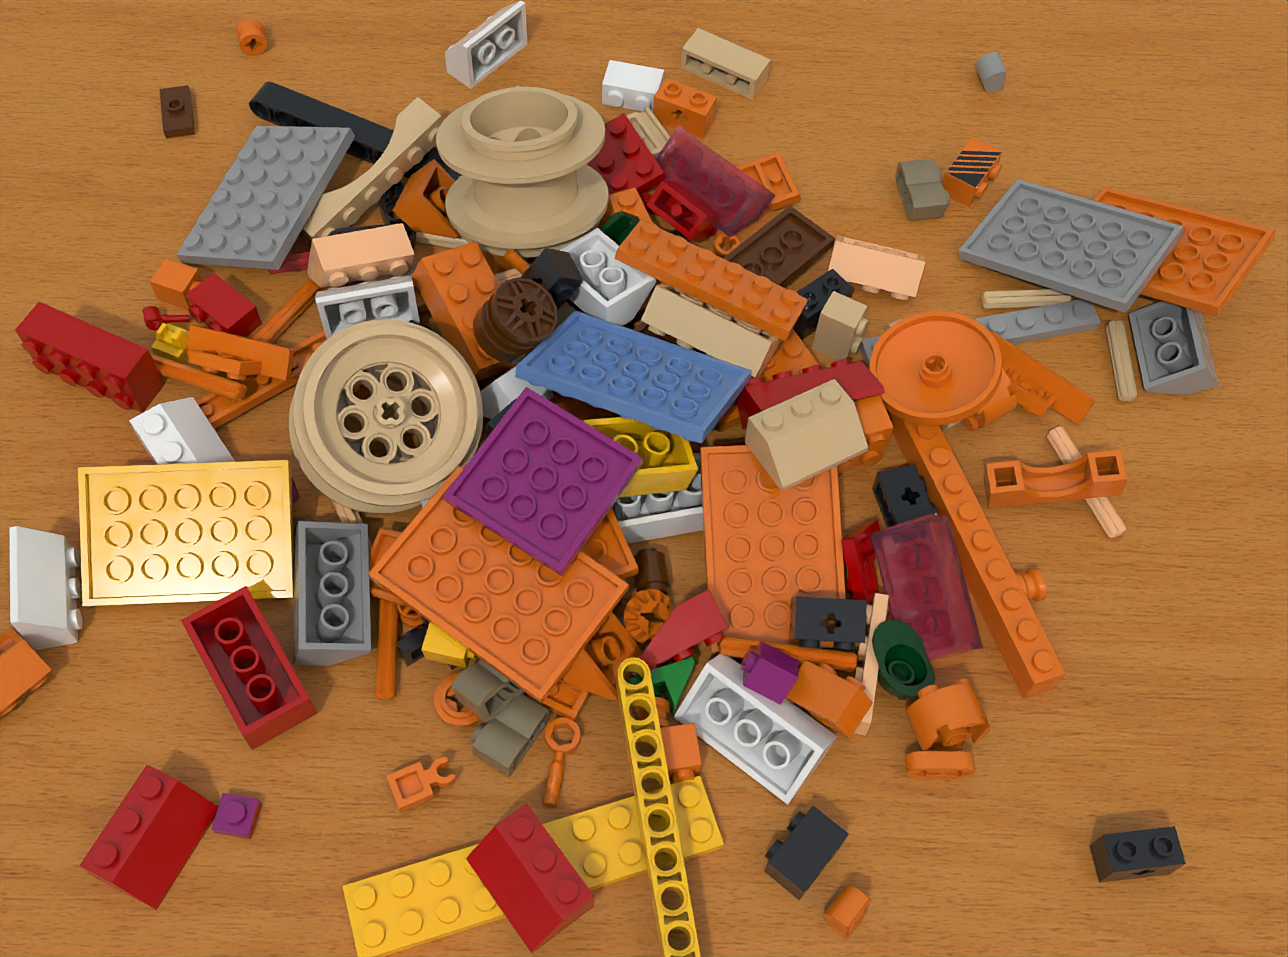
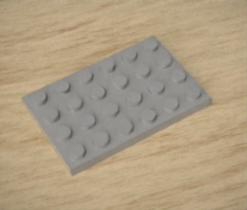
M256 126L244 147L238 153L229 171L225 174L216 192L212 195L206 208L198 217L188 237L185 238L183 245L176 254L182 263L279 270L354 140L355 135L351 128Z
M1017 179L959 249V259L1126 313L1182 237L1183 226Z

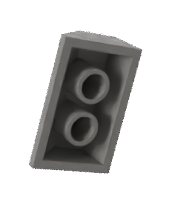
M1161 301L1129 313L1146 392L1190 395L1219 385L1202 312Z

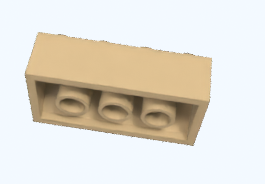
M666 283L656 285L641 318V321L649 324L648 330L660 336H665L667 333L677 338L676 343L681 347L693 350L695 347L705 352V355L752 370L751 376L753 377L762 374L782 341L780 338Z

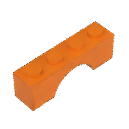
M1121 449L1088 452L1071 463L1046 468L1027 466L1020 460L986 463L983 480L988 509L1122 495L1127 482V474Z

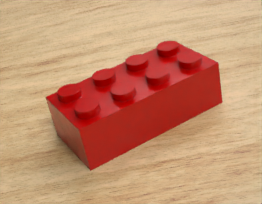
M38 302L15 329L23 342L21 346L31 355L34 360L32 363L38 370L45 374L52 372L72 386H76V384L81 385L96 397L102 398L105 396L110 398L125 410L132 408L143 413L165 385L148 349L42 302Z
M247 586L181 620L242 736L252 750L317 714L307 692Z

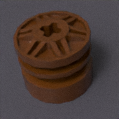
M519 277L506 280L477 311L473 321L474 336L479 346L488 356L500 362L515 363L521 361L554 331L558 320L557 306L550 293L533 280Z

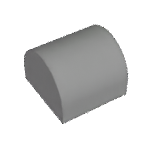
M996 51L985 54L975 65L982 85L987 92L1002 91L1006 69L999 53Z

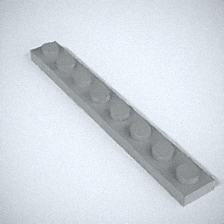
M1084 299L974 319L989 331H994L1012 344L1094 330L1101 323L1092 302ZM881 336L865 338L860 346L868 369L873 348Z

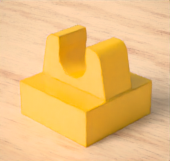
M162 323L156 332V340L151 346L154 354L182 364L188 356L189 331L169 323Z

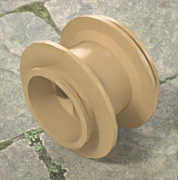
M511 87L484 94L456 109L445 118L437 131L436 145L444 163L454 171L462 174L450 187L445 200L447 217L462 238L468 243L476 241L480 250L491 254L504 256L509 249H514L521 257H538L545 248L561 250L595 230L605 214L609 202L606 182L597 171L586 165L600 152L605 141V125L600 114L589 104L550 89Z
M391 319L365 321L351 325L332 335L316 349L306 362L299 376L290 405L288 421L289 438L295 459L301 470L315 488L326 497L346 508L372 514L396 513L414 508L422 504L421 501L431 499L458 466L463 469L473 457L481 437L483 404L478 383L470 366L447 340L425 327L406 321ZM386 380L402 385L403 390L399 392L390 390ZM359 384L365 385L370 390V398L366 400L358 399L353 394V387ZM419 400L425 411V416H419L411 409L413 401ZM394 409L393 418L383 419L381 415L384 410ZM348 417L357 418L362 424V430L358 433L349 432L344 426V420ZM410 432L417 435L420 442L419 447L411 449L405 446L403 434ZM373 441L382 442L387 449L386 456L381 458L373 456L370 453L369 444Z

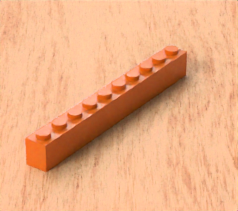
M886 410L894 427L892 433L908 466L915 465L918 475H922L925 479L927 497L930 504L933 503L938 512V527L1023 699L1054 689L1066 672L940 426L912 423Z

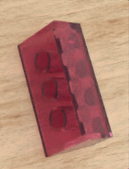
M677 126L656 157V161L665 173V181H677L718 213L720 218L715 227L729 237L759 220L776 196L680 126Z
M928 514L871 533L885 594L889 595L888 606L892 620H899L908 624L917 632L923 643L928 660L933 661L983 649L948 515Z

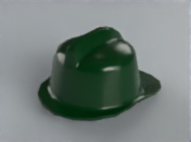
M887 620L880 623L874 630L872 638L873 650L879 665L877 677L879 684L886 692L896 696L899 700H905L908 697H919L917 693L921 689L934 685L935 682L933 668L928 660L920 637L912 627L902 621Z

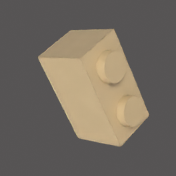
M833 291L820 313L812 349L838 361L848 359L851 353L856 355L863 342L862 335L869 320L864 318L868 306Z

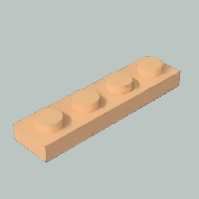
M875 593L871 605H866V625L868 626L865 643H859L857 655L863 656L862 667L856 666L853 677L866 687L864 693L873 702L854 734L866 736L871 725L879 669L873 650L872 638L874 630L880 623L885 622L889 595Z

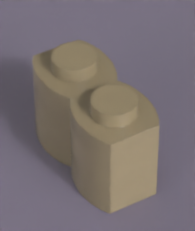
M933 159L899 162L895 179L908 220L943 217L946 207H949L950 195L948 190H944L942 185L941 168L936 166Z
M481 659L462 670L451 685L457 700L484 722L494 719L507 707L512 698L524 692V690Z
M523 694L512 698L507 707L487 724L481 723L477 727L471 738L473 742V755L510 777L549 721V710Z

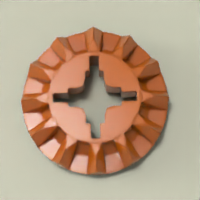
M641 590L632 596L624 611L625 628L630 636L640 643H650L674 610L670 603L671 598L660 590ZM653 611L659 618L658 621L649 622L644 616H641V612L652 613Z
M460 672L445 677L438 684L433 696L435 712L444 723L451 724L457 729L460 726H473L480 719L465 706L459 712L457 702L452 701L457 698L451 685Z

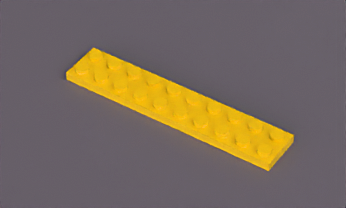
M701 776L695 777L694 780L671 784L684 861L723 849L724 842ZM661 788L646 793L657 794L661 791ZM635 796L542 824L590 891L647 873ZM652 815L648 818V825L653 831L663 832L668 828V823L663 816ZM478 844L343 885L358 957H384L506 918L466 860ZM660 852L654 856V862L659 869L674 864L673 857L666 852Z

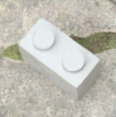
M609 60L602 83V104L644 112V109L649 107L653 113L654 96L664 81V70Z

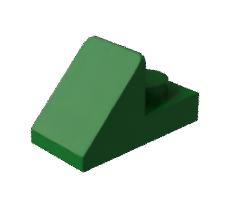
M693 657L650 671L654 696L659 697L661 693L664 694L665 699L670 702V712L673 717L693 676L695 666ZM640 675L626 679V682L631 685H637L643 681Z

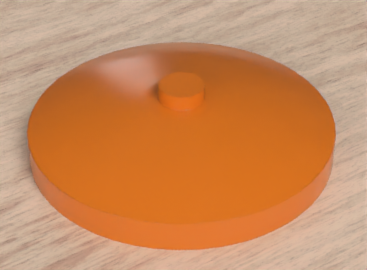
M929 311L906 317L886 330L873 348L869 370L884 387L885 393L881 394L880 397L885 408L891 413L912 423L944 425L972 416L992 399L1001 381L1002 356L994 336L978 321L955 312Z

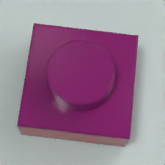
M223 793L212 830L218 834L251 839L262 803L259 799Z

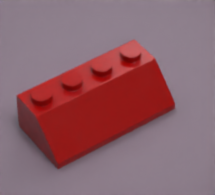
M844 359L831 363V368L821 370L820 365L802 369V374L792 376L791 371H786L773 375V380L763 382L762 377L749 379L748 384L744 386V389L736 398V404L742 429H747L748 417L833 379L838 382L853 401L881 395L885 391L882 384L863 362L850 364L849 359Z

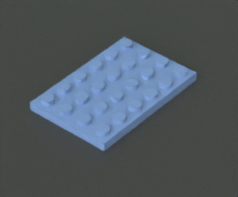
M575 311L516 365L515 377L525 380L531 385L541 386L558 392L562 396L581 400L593 407L617 413L623 418L634 419L648 424L654 429L665 430L679 435L685 440L702 443L742 392L744 386L748 384L752 370Z

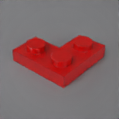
M878 520L863 522L841 540L843 561L846 562L848 571V590L850 594H853L854 600H867L866 605L873 600L875 593H879L873 561L884 552Z

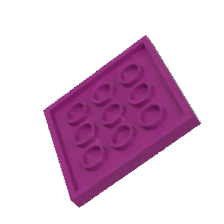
M526 387L443 495L445 502L562 576L643 464V458Z

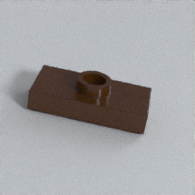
M189 86L160 89L162 123L165 137L195 134Z

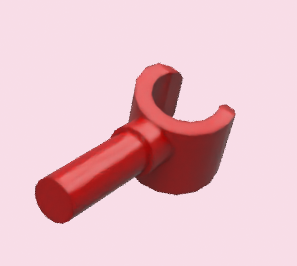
M148 306L142 310L146 327L153 331L158 330L162 323L189 322V315H161L156 306Z

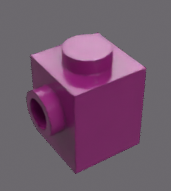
M762 641L754 652L751 650L747 652L740 667L743 670V686L780 705L798 679V660Z

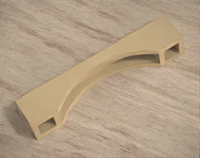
M417 97L396 117L395 129L391 140L377 162L357 180L340 189L322 194L301 233L312 242V239L329 236L336 229L348 228L356 223L371 205L377 203L391 186L397 184L403 175L414 165L418 164L424 155L436 145L437 131L444 121L442 116Z

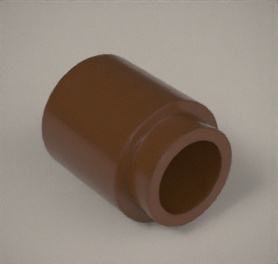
M655 548L639 550L637 555L634 556L638 566V574L634 575L636 591L656 589L667 595V588L670 586L664 553L657 551Z

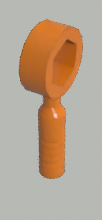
M559 717L552 720L545 731L547 747L555 754L554 761L550 764L542 803L546 807H557L564 771L563 757L572 754L581 742L578 724L567 717ZM567 727L574 734L572 742L558 745L552 739L554 731Z

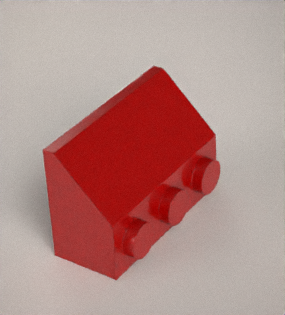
M146 765L79 866L96 879L157 910L213 822L218 806L179 780Z
M527 803L495 825L466 858L531 954L594 907V895Z

